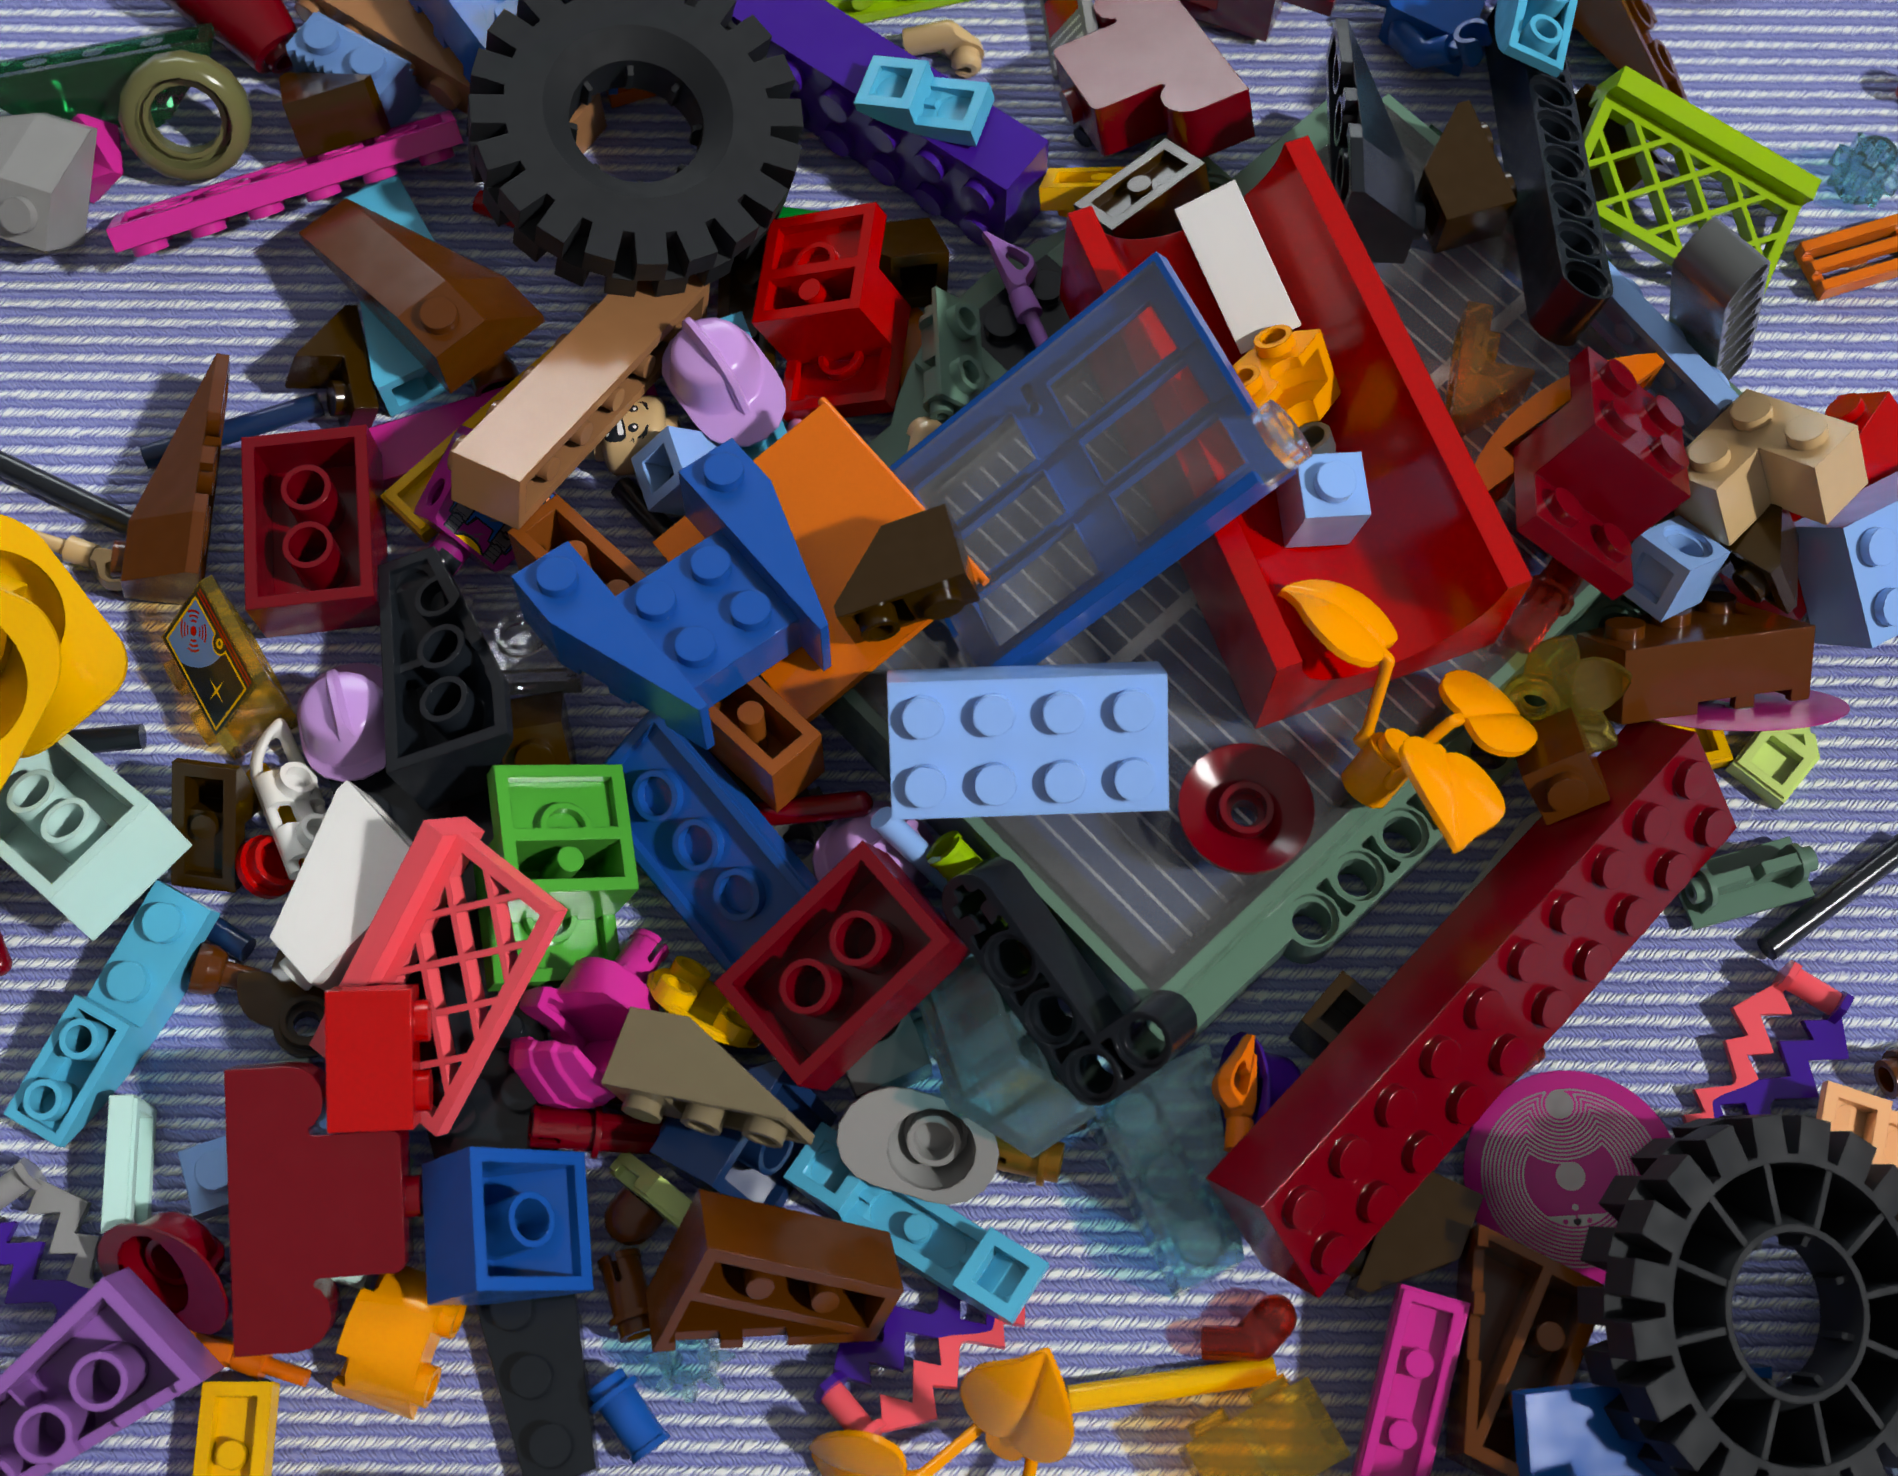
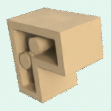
M1746 389L1685 448L1689 458L1687 470L1691 497L1675 508L1674 514L1675 517L1680 515L1713 540L1731 546L1763 514L1770 504L1780 506L1784 510L1827 525L1868 484L1858 425Z

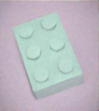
M68 733L42 753L27 758H20L0 792V858L92 941L96 940L192 846L185 836L149 799Z

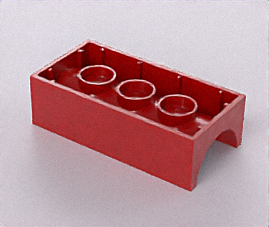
M1308 135L1284 143L1282 151L1273 167L1243 198L1301 322V326L1292 331L1321 329L1341 394L1322 419L1315 422H1322L1330 427L1336 444V453H1362L1372 515L1348 545L1284 548L1275 488L1179 559V563L1254 729L1374 687L1379 670L1378 665L1367 668L1347 663L1322 644L1304 623L1293 605L1277 596L1286 585L1314 579L1333 581L1357 590L1376 604L1390 620L1398 634L1397 641L1392 647L1387 649L1395 659L1389 680L1391 681L1495 644L1533 581ZM1092 205L1067 213L1059 296L1070 320L1153 253L1158 252L1166 257L1231 365L1233 366L1247 353L1240 354L1183 230L1154 238L1123 239L1111 236L1103 231ZM1152 307L1088 358V361L1109 405L1180 349L1156 309ZM1190 367L1117 423L1134 462L1211 404L1210 399ZM1221 421L1143 480V483L1164 527L1248 463L1225 424Z

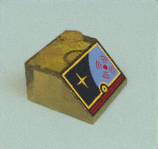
M212 575L199 581L161 636L172 656V659L163 663V666L181 696H185L190 692L193 695L200 709L191 713L190 716L206 744L211 747L219 742L228 754L236 760L254 750L261 734L274 720L278 718L284 719L290 730L297 727V713L249 625Z

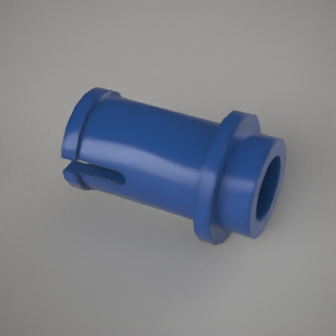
M621 1367L587 1392L594 1403L589 1410L593 1415L600 1411L631 1457L630 1460L634 1465L671 1436L663 1429L634 1387L639 1382L636 1375L629 1378Z

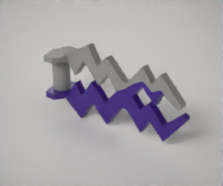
M23 1157L13 1165L11 1170L0 1177V1210L28 1190L33 1189L35 1193L26 1214L60 1213L48 1254L77 1255L66 1280H37L46 1242L10 1243L20 1222H0V1266L13 1265L4 1304L52 1303L56 1307L54 1325L97 1284L93 1279L98 1257L97 1246L102 1237L78 1233L92 1203L47 1182L39 1167L26 1157Z

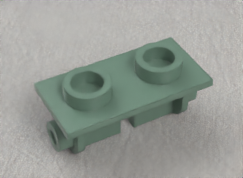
M935 286L931 289L932 304L925 307L924 314L918 321L921 331L923 363L930 366L936 364V366L923 373L925 396L923 398V408L926 412L930 413V419L944 423L954 415L955 411L963 408L984 391L981 322L978 307Z
M1790 836L1710 858L1678 894L1692 930H1699L1814 897L1815 894L1808 878L1810 872L1818 869V858L1811 846L1801 847L1797 843H1792Z

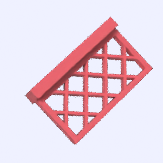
M466 816L423 821L339 985L340 987L406 984L411 973L421 971L426 1000L431 1002L432 1032L437 1058L421 1061L420 1069L439 1066L445 1095L438 1108L432 1105L431 1111H421L420 1124L435 1137L448 1134L568 911L566 907L484 844L481 838L485 831ZM471 860L483 870L488 898L467 903L462 874ZM505 888H507L512 893L506 894ZM520 899L540 916L528 939L515 942L508 902ZM490 907L497 946L476 951L469 911ZM451 916L458 955L438 959L433 930L440 918ZM522 949L518 956L517 950ZM499 954L504 984L497 997L485 999L478 959ZM460 963L467 1003L447 1007L439 967ZM469 1010L474 1040L468 1052L456 1054L448 1014ZM324 1014L309 1045L326 1059Z

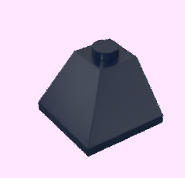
M777 1060L747 1070L812 1133L815 1132L821 1122L832 1127L838 1117L810 1088L798 1086ZM667 1117L664 1120L659 1131V1137L649 1152L677 1175L698 1189L783 1207L794 1189L784 1180L783 1176L806 1144L784 1140L781 1148H771L745 1138L741 1134L742 1131L723 1128L719 1136H712L688 1128L681 1123V1119Z

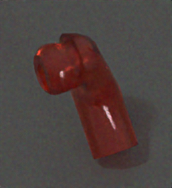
M1270 1294L1260 1299L1237 1326L1203 1325L1201 1330L1202 1359L1205 1361L1253 1362L1268 1360L1287 1340L1296 1327L1297 1315L1294 1305L1284 1295Z

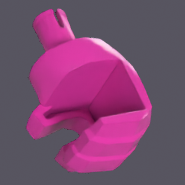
M638 928L631 933L629 940L614 961L600 957H584L576 960L558 989L543 986L525 991L519 1008L528 1017L550 1030L553 1041L538 1042L531 1036L513 1038L510 1044L508 1062L539 1104L561 1109L595 1108L605 1105L615 1097L611 1091L601 1084L630 1007L659 1011V1004L654 1000L646 984L649 973L656 971L669 955L667 944H661L656 952H653L656 945L662 940L660 936L650 930Z

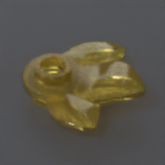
M1572 635L1556 636L1543 640L1533 647L1527 655L1524 673L1513 677L1504 687L1503 693L1516 706L1520 716L1524 717L1531 724L1571 707L1593 751L1600 752L1614 748L1618 744L1617 734L1602 711L1612 706L1626 692L1632 682V674L1622 665L1608 658L1589 657L1580 659L1579 647ZM1524 696H1539L1546 700V704L1539 707L1532 706L1525 701Z

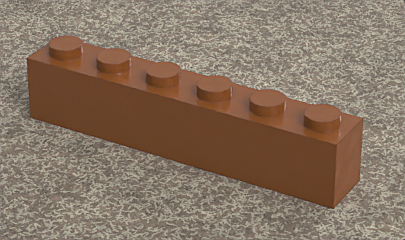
M558 494L540 506L519 530L512 528L508 531L519 571L568 541L615 596L647 576ZM758 676L709 708L715 745L708 750L776 813L825 772L822 734Z

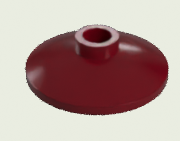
M1236 743L1210 751L1191 767L1180 789L1178 818L1186 840L1193 850L1206 862L1229 873L1258 875L1281 868L1294 859L1303 849L1313 828L1315 803L1306 777L1290 759L1262 745ZM1238 807L1247 808L1253 813L1255 822L1248 826L1239 825L1232 819L1231 811Z

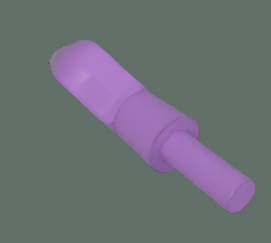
M985 231L982 233V238L990 249L993 261L1009 294V301L1017 322L1026 325L1037 348L1048 339L1039 318L1043 310L1032 289L1029 287L1036 277L1037 264L1033 256L1025 250ZM1008 257L1021 263L1024 268L1021 270L1015 268L1008 260Z

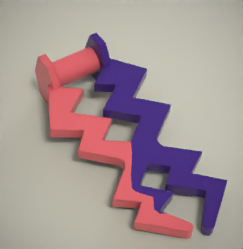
M1790 960L1779 970L1771 986L1730 1008L1744 1034L1742 1037L1722 1041L1733 1076V1083L1727 1086L1692 1090L1702 1113L1682 1115L1683 1124L1702 1118H1719V1116H1723L1721 1109L1723 1105L1742 1104L1746 1115L1772 1114L1770 1105L1774 1100L1819 1098L1809 1062L1846 1061L1849 1059L1842 1017L1850 1008L1855 997L1845 991L1840 992L1801 969L1802 966ZM1787 990L1824 1014L1822 1020L1800 1021L1809 1040L1776 1042L1787 1077L1759 1079L1748 1056L1774 1053L1761 1016H1787L1793 1014L1783 994Z
M938 1287V1307L931 1314L895 1306L884 1324L883 1342L839 1343L833 1374L818 1386L813 1399L818 1404H823L844 1430H860L881 1436L886 1432L937 1421L933 1388L957 1389L960 1347L965 1343L1005 1350L1003 1324L1007 1323L987 1313L985 1324L960 1319L962 1300ZM1025 1306L1012 1326L1024 1328ZM905 1335L938 1341L941 1365L913 1360L912 1402L880 1394L881 1418L873 1420L844 1386L847 1380L872 1387L869 1364L904 1373Z

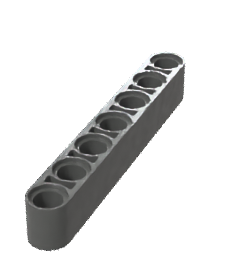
M1714 217L1690 238L1673 261L1669 321L1677 325L1691 347L1709 365L1719 369L1729 381L1752 353L1771 262L1717 217Z

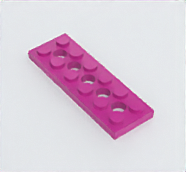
M446 110L392 127L391 130L381 136L307 159L300 156L116 214L106 228V232L115 253L131 248L134 257L145 256L169 247L168 240L172 239V235L189 230L193 239L205 237L226 229L227 225L225 222L230 220L229 217L247 212L250 220L265 218L285 209L283 206L286 202L285 199L305 193L307 201L314 202L342 192L341 182L362 175L365 184L393 177L399 173L396 165L398 163L417 157L421 166L447 160L455 156L452 146L464 142L456 119L450 110Z

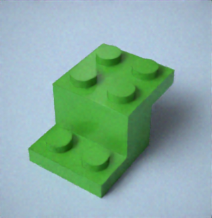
M493 765L487 774L494 836L488 847L568 909L526 989L543 986L559 988L576 960L584 957H600L611 961L615 960L620 953L615 914L639 890L623 765ZM474 863L473 868L478 901L486 899L488 896L483 870ZM505 888L506 894L512 893L507 888ZM520 899L508 902L515 942L527 940L540 915ZM490 907L480 908L478 913L482 949L496 947L497 943ZM522 949L517 950L518 956ZM499 954L483 957L487 992L500 991L504 984Z

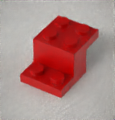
M877 202L774 219L769 226L751 324L787 360L783 381L786 390V411L783 419L788 424L793 418L803 420L820 406L818 401L822 397H825L843 418L894 412L898 397L911 306L879 268L887 215Z

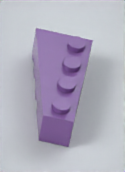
M130 1267L107 1275L93 1286L0 1375V1476H44L208 1379L225 1367Z

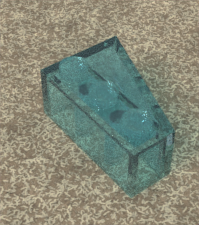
M972 953L916 1005L921 1011L927 1030L923 1033L925 1046L937 1061L943 1083L940 1085L942 1099L950 1111L958 1118H969L1034 1159L1097 1115L1093 1105H1087L1079 1101L1067 1089Z
M1209 1043L1168 1062L1161 1069L1113 1101L1101 1106L1086 1105L1084 1111L1087 1125L1174 1300L1234 1271L1245 1260L1240 1230L1206 1179L1207 1175L1227 1155V1152L1223 1150L1225 1135L1220 1105L1214 1098L1211 1090L1215 1074Z

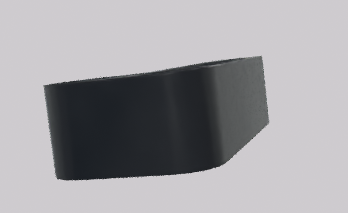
M989 857L951 878L945 885L941 899L942 908L948 921L1067 1089L1079 1101L1094 1106H1101L1113 1101L1161 1069L1194 1038L1198 1027L1197 1015L1191 1003L1183 995L1172 990L1153 992L1122 1013L1024 874L1012 861L1003 857ZM1001 919H1004V921L1007 923V926H1004ZM1018 941L1028 949L1031 961L1021 954ZM1057 998L1063 1000L1069 1006L1072 1017L1066 1015L1061 1010ZM1147 1020L1155 1023L1161 1029L1165 1041L1156 1038L1150 1032ZM1097 1055L1103 1057L1110 1064L1113 1074L1101 1066Z

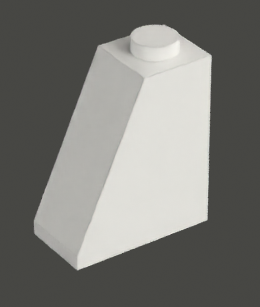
M1235 179L1174 209L1240 354L1255 348L1253 343L1255 336L1268 327L1283 324L1290 326L1293 330L1301 326V322Z
M348 780L336 790L269 937L285 955L279 962L280 967L297 985L306 991L313 985L325 991L333 987H339L413 842L370 795Z

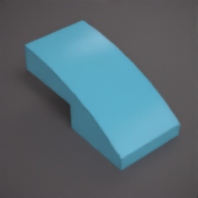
M873 55L854 105L857 111L901 130L940 141L976 147L995 97L988 82L934 77L930 64L926 60Z

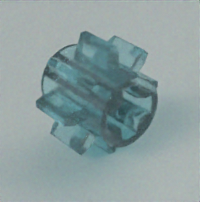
M1859 132L1850 146L1839 144L1828 162L1835 169L1827 180V185L1834 186L1837 195L1845 204H1867L1870 208H1875L1883 195L1892 197L1898 189V149L1886 136H1865L1862 132Z
M716 1339L676 1340L675 1351L649 1354L644 1357V1362L651 1365H659L664 1375L656 1385L655 1390L658 1393H665L671 1390L676 1383L683 1384L682 1396L685 1403H696L698 1385L706 1383L709 1387L716 1390H722L725 1387L723 1380L716 1373L721 1362L735 1359V1353L720 1350L715 1341ZM681 1343L694 1346L701 1343L703 1346L697 1354L699 1362L703 1365L699 1372L692 1370L679 1372L677 1369L683 1361L682 1355L677 1351Z

